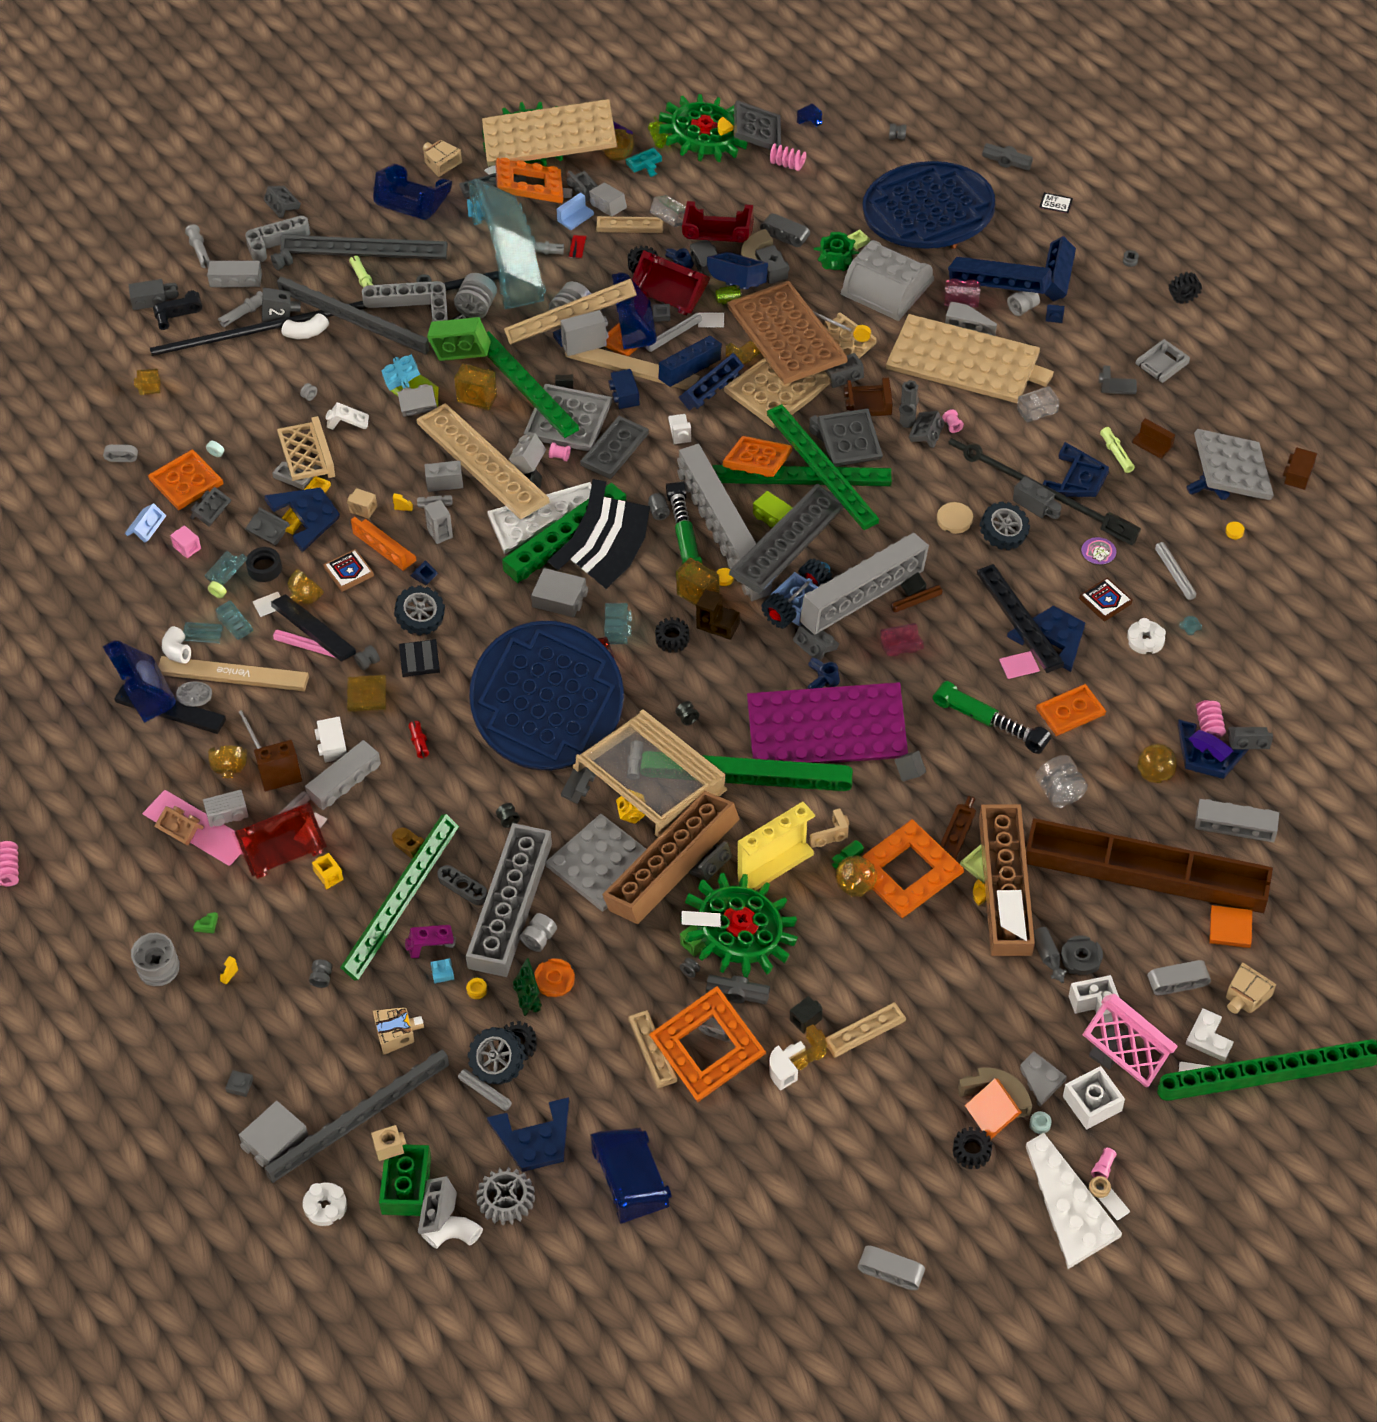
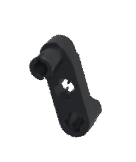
M190 290L185 295V298L156 304L153 307V311L158 321L159 329L166 330L169 328V318L201 311L202 302L199 292Z

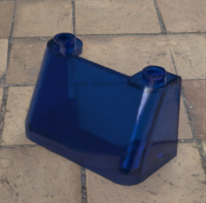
M392 164L376 172L373 199L377 205L425 220L435 214L450 193L452 181L447 179L438 180L435 188L408 181L407 170L398 164Z
M622 272L612 274L613 285L631 279V277ZM633 280L632 283L637 296L616 304L623 349L650 346L657 341L650 300Z
M112 641L103 646L121 679L124 680L126 679L125 677H130L125 682L124 689L144 723L170 710L175 705L176 699L155 659L151 655L121 641Z
M641 1128L598 1131L590 1134L591 1150L598 1164L600 1163L606 1178L613 1203L618 1209L617 1217L620 1224L669 1207V1198H672L671 1191L668 1185L664 1186L647 1144L649 1143V1138L646 1131H642Z

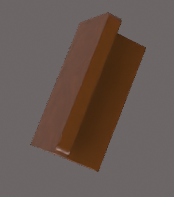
M1145 418L1141 422L1140 432L1133 438L1132 443L1158 458H1163L1173 447L1175 434Z

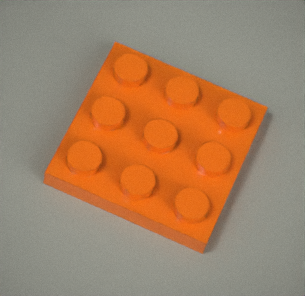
M742 436L723 460V467L730 468L731 470L746 471L750 474H761L765 477H774L792 453V445Z
M193 449L148 475L149 480L178 511L201 498L207 490L211 491L214 487L218 488L223 485L221 477Z

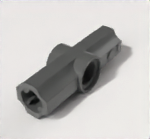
M986 143L982 152L983 157L998 161L999 165L1005 168L1015 166L1029 171L1033 162V157L1018 153L1012 146L1001 148Z
M912 380L904 382L902 385L899 411L900 423L905 428L914 426L919 401V385Z
M711 974L708 976L706 993L718 986L724 996L732 1002L743 1003L746 1000L766 1005L768 1003L770 986L749 982L747 978L742 976H733L732 978Z

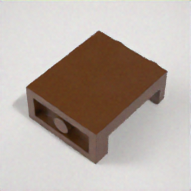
M889 377L882 378V385L852 387L851 380H847V387H844V398H848L845 401L846 410L869 409L871 416L892 415L893 401Z
M292 740L254 750L265 792L302 782Z

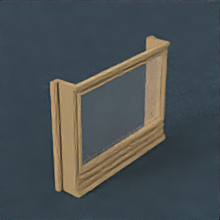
M644 709L640 711V714L581 755H576V763L573 765L577 772L584 767L590 769L656 823L655 836L657 837L704 791L717 796L727 791V788L724 786L725 774Z

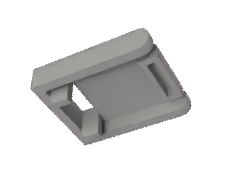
M1163 339L1136 360V365H1141L1143 370L1154 378H1159V381L1163 383L1189 364L1190 357ZM1165 352H1169L1176 357V361L1166 355Z

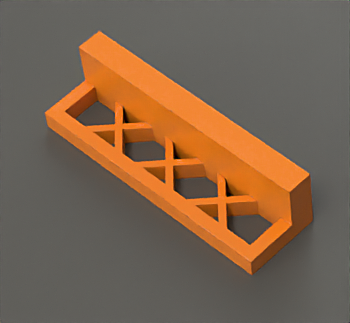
M356 517L351 519L353 534L402 571L417 561L414 554L367 519L362 522Z

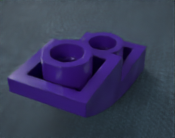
M1198 730L1189 738L1195 748L1199 749L1202 753L1208 749L1213 757L1217 758L1220 762L1233 752L1222 740L1202 730Z

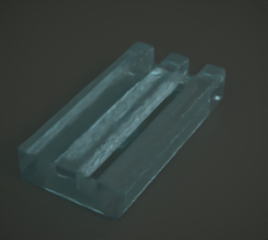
M186 622L183 630L185 634L184 641L220 643L223 626L221 624Z

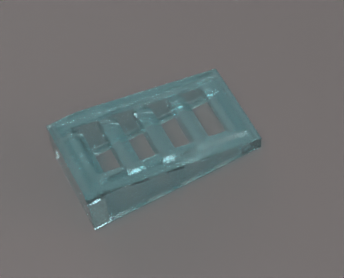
M231 601L216 608L217 618L237 640L253 631V628Z

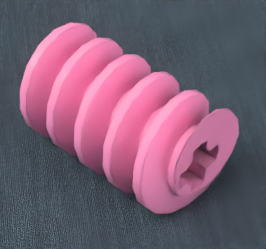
M774 143L770 152V162L778 166L783 165L785 168L789 167V169L795 168L796 171H799L804 165L806 152L804 151L800 155L801 152L798 150L795 154L794 148L788 152V147L786 146L782 150V145H779L777 149L776 143Z
M1208 700L1197 703L1196 709L1201 730L1220 739L1226 733L1220 703Z
M12 841L0 842V886H14L19 881V866L17 864L19 861L18 845Z

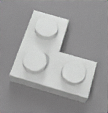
M1202 1008L1187 1038L1186 1045L1225 1062L1234 1042L1215 1033L1222 1017Z

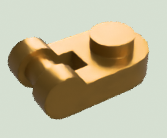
M398 828L392 834L393 844L410 858L415 856L425 841L407 828Z

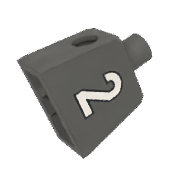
M263 288L262 323L290 317V311L300 312V301H291L289 291Z

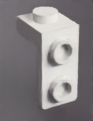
M338 402L326 414L327 428L332 430L340 420L363 429L368 427V414Z
M686 415L669 416L668 420L673 443L691 442L690 422L687 423Z

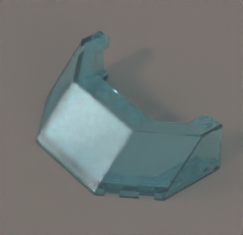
M473 179L468 182L472 221L474 225H478L485 219L490 231L492 244H495L500 293L503 295L504 308L510 309L544 301L546 288L544 283L542 284L534 250L535 239L534 236H530L531 229L529 225H526L527 219L525 213L522 214L521 202H517L516 196L479 179Z

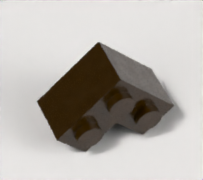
M705 589L696 604V628L731 640L740 624V612L723 607V595Z

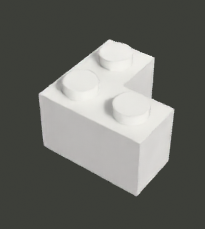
M1111 975L1071 983L1069 999L1075 1014L1095 1010L1097 1013L1102 1005L1101 1001L1106 995L1116 994L1118 997L1119 995ZM1106 1009L1103 1013L1104 1022H1113L1112 1013Z

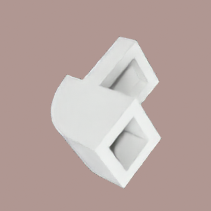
M801 1041L795 1045H789L784 1051L778 1045L770 1055V1077L780 1091L798 1080V1069L794 1064L805 1058V1046Z

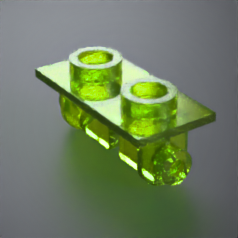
M654 116L655 122L648 125V130L655 146L663 148L669 135L659 134V126L663 122H659Z

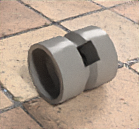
M1019 291L1009 296L1007 303L1014 315L1021 316L1028 310L1036 307L1040 303V297L1038 293Z
M536 913L529 926L520 935V940L529 949L541 952L547 944V940L557 930V926L548 916Z

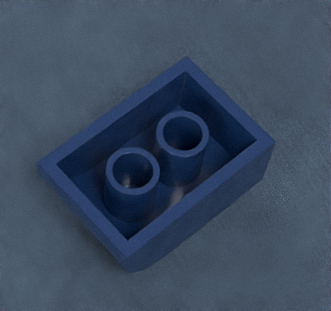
M730 252L707 257V267L710 274L715 279L726 282V285H738L740 289H749L751 286L758 287L759 284L766 283L768 262Z

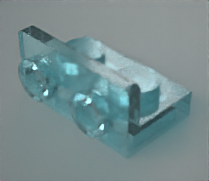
M226 551L205 574V577L210 582L215 581L224 585L248 558L243 553L236 557Z

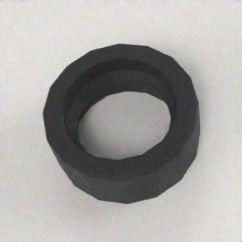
M260 547L247 555V571L253 580L268 582L277 578L281 573L282 564L280 555L276 550L270 547ZM264 559L275 562L268 569L260 570L253 567L256 562Z

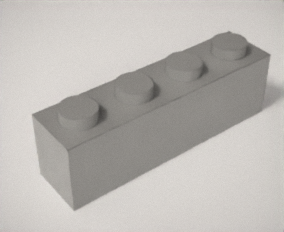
M362 740L305 785L306 793L309 794L310 800L322 810L331 806L336 799L346 794L350 788L361 782L365 776L379 767L381 764L379 752Z
M1199 799L1195 829L1274 842L1278 831L1279 812L1253 808L1251 806L1216 802L1210 799Z

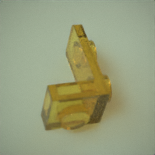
M752 341L747 342L740 348L731 342L726 345V358L735 353L743 365L761 353Z
M813 1024L806 1028V1039L812 1047L790 1059L798 1070L804 1069L808 1063L821 1059L827 1053L825 1035L820 1029L817 1030Z

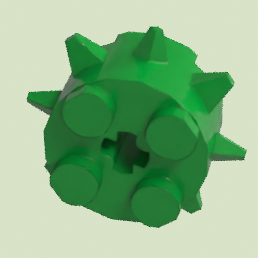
M831 232L830 236L821 238L820 247H814V250L820 251L818 261L822 263L824 269L845 271L853 261V255L860 253L854 250L856 241L851 240L847 237L846 233Z

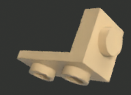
M840 808L833 810L832 822L835 826L834 828L810 834L809 845L811 848L822 847L828 843L840 842L848 838L849 820L846 815H843Z

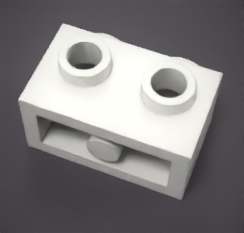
M340 716L317 721L318 729L314 730L316 740L321 741V744L317 745L319 755L324 756L325 763L340 759L347 753Z

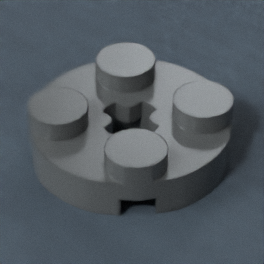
M1087 936L1071 937L1063 945L1061 951L1062 963L1070 974L1088 975L1097 972L1103 958L1101 946L1097 942L1091 941L1090 937ZM1079 952H1082L1083 955H1087V957L1079 958Z

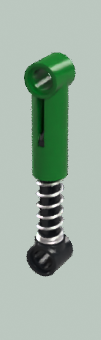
M684 481L666 483L667 499L671 501L676 520L675 531L682 558L684 577L702 575V560L699 556L693 525L688 520L689 516H687L688 512L685 506Z
M949 681L942 682L932 697L933 701L942 708L951 707L989 727L994 724V727H1000V730H1006V733H1011L1012 736L1016 735L1018 739L1022 738L1026 747L1035 754L1042 753L1051 740V734L1045 728H1025L1023 724L1019 725L1017 721L1013 722L1011 718L1007 719L1005 715H999V710L959 691Z

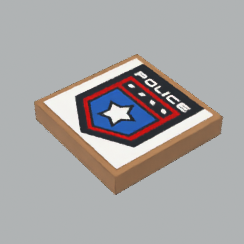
M356 549L323 564L324 569L341 592L374 577L373 571Z

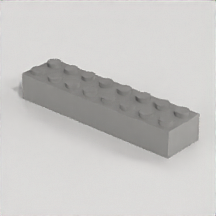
M913 532L908 536H904L900 541L890 544L881 552L875 553L874 556L867 560H863L855 567L849 568L841 575L835 576L829 582L821 584L815 590L807 592L803 597L800 622L815 635L901 585L915 573L923 572L929 545Z
M512 823L466 954L468 969L503 977L508 976L520 935L524 929L545 862L552 846L551 831Z

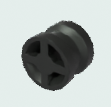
M690 701L681 703L675 710V713L678 717H681V722L684 725H691L699 718L698 711L693 709L694 706Z
M512 803L503 804L496 810V816L501 819V824L504 828H509L512 826V823L517 824L520 820V816L515 812V807Z

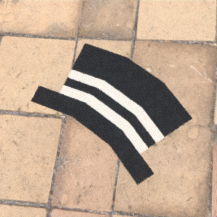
M592 479L588 508L573 537L548 562L557 570H560L571 559L601 586L607 589L631 566L646 536L650 506L604 497L607 481Z

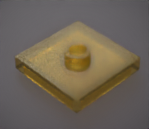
M386 675L348 677V711L386 709Z

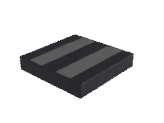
M436 639L399 644L402 677L440 673Z

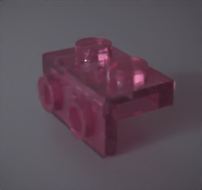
M959 279L947 280L944 305L950 306L951 302H956L970 307H978L980 282L976 280H967V282L960 281Z
M916 623L882 629L880 631L881 645L887 656H898L906 652L914 653L924 649V642L918 635Z

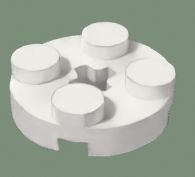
M1142 618L1128 629V644L1131 649L1140 654H1146V652L1157 653L1164 646L1166 631L1157 623L1149 621L1147 618ZM1143 635L1149 636L1150 639H1149V638L1143 639Z
M315 1183L310 1186L309 1191L304 1196L303 1209L305 1215L313 1224L329 1226L333 1224V1221H336L338 1218L340 1220L344 1216L347 1209V1200L341 1187L333 1183ZM324 1200H328L331 1203L326 1205L325 1208H322L320 1204Z

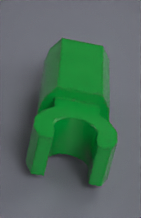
M857 840L853 841L842 849L840 854L832 858L834 861L832 866L839 870L846 862L850 863L864 852L863 845Z

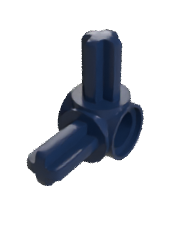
M672 248L666 249L665 256L672 259L674 263L689 269L694 266V261L687 249L682 248L678 251Z
M1204 472L1203 475L1199 476V480L1186 487L1191 495L1205 489L1214 491L1221 500H1226L1230 496L1228 491L1209 488Z
M817 658L810 659L808 665L818 672V678L810 683L807 689L823 688L824 686L835 687L840 683L836 663L828 662L824 664Z

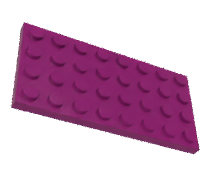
M900 682L747 693L752 759L826 764L895 759L908 754Z

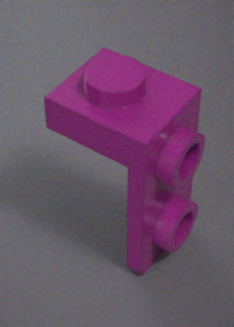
M451 925L410 928L409 936L405 939V947L407 951L409 950L410 957L419 958L422 946L453 944L454 938Z

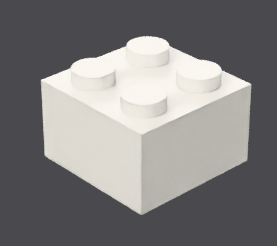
M1101 1066L1065 1084L1063 1098L1086 1130L1121 1112L1125 1098Z

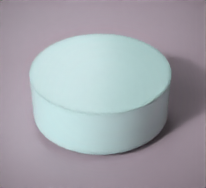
M209 441L206 446L207 451L215 457H221L224 453V448L215 441Z
M1042 1111L1035 1112L1030 1118L1029 1125L1031 1130L1037 1134L1047 1133L1051 1127V1117Z

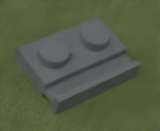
M259 507L258 513L253 516L245 529L262 540L277 546L290 524Z

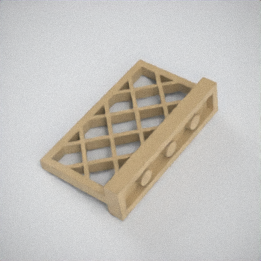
M318 416L312 417V422L277 429L292 481L327 474L328 478L335 477L334 463ZM310 429L307 435L301 433L302 430ZM287 433L293 434L290 438L283 436V434ZM297 436L303 438L301 442H297L294 439ZM307 441L313 442L311 447L305 445ZM290 444L296 446L294 450H291L287 447ZM301 448L307 450L304 454L298 452ZM311 452L317 454L315 458L309 457ZM293 456L300 458L297 462L291 460ZM304 460L311 462L308 467L302 465ZM315 464L322 467V469L317 470L312 468ZM297 468L304 470L302 473H294Z

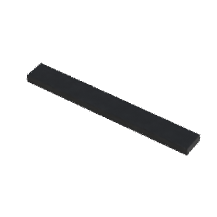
M992 564L978 569L977 575L1045 672L1049 673L1064 667V662L995 565Z

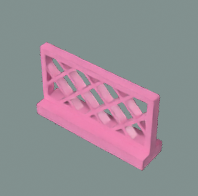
M1116 994L1106 995L1101 1001V1007L1082 1035L1143 1086L1149 1087L1169 1054L1174 1053L1177 1045ZM1106 1009L1112 1013L1113 1022H1104L1103 1013ZM1119 1023H1124L1128 1026L1129 1035L1120 1036ZM1114 1024L1116 1037L1107 1038L1105 1025ZM1100 1026L1102 1039H1096L1090 1034L1094 1027ZM1140 1036L1144 1041L1145 1048L1136 1049L1134 1037ZM1129 1037L1131 1050L1123 1051L1121 1038ZM1116 1039L1118 1052H1112L1109 1049L1108 1040ZM1152 1049H1156L1162 1054L1157 1062H1152L1150 1052ZM1137 1051L1146 1052L1147 1063L1139 1064ZM1132 1052L1134 1065L1125 1063L1124 1053ZM1148 1065L1149 1075L1147 1079L1141 1076L1139 1066Z

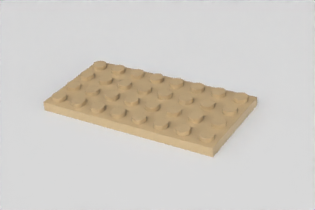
M609 99L482 118L488 167L495 166L496 158H508L510 161H529L617 147Z
M908 314L886 363V369L1019 404L1040 353V347Z

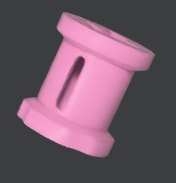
M948 410L943 414L942 418L948 424L951 433L962 430L964 423L959 420L956 410Z
M552 442L549 449V458L556 457L567 462L571 447L559 446Z

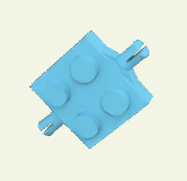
M412 354L401 359L399 357L393 358L394 364H389L381 370L389 391L398 386H402L403 389L406 386L409 388L408 382L420 375Z

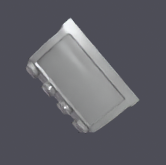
M871 240L851 262L844 279L841 295L899 321L934 281L933 269L929 264L920 263L882 246L878 241Z

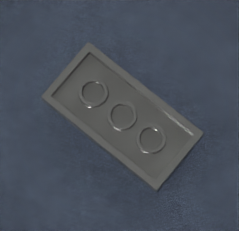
M618 416L580 461L581 466L612 479L648 436L649 429Z

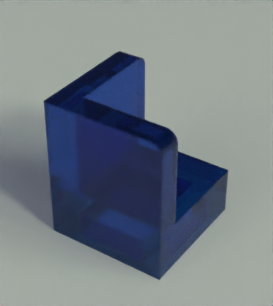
M813 103L798 110V124L811 121L816 127L822 125V111Z

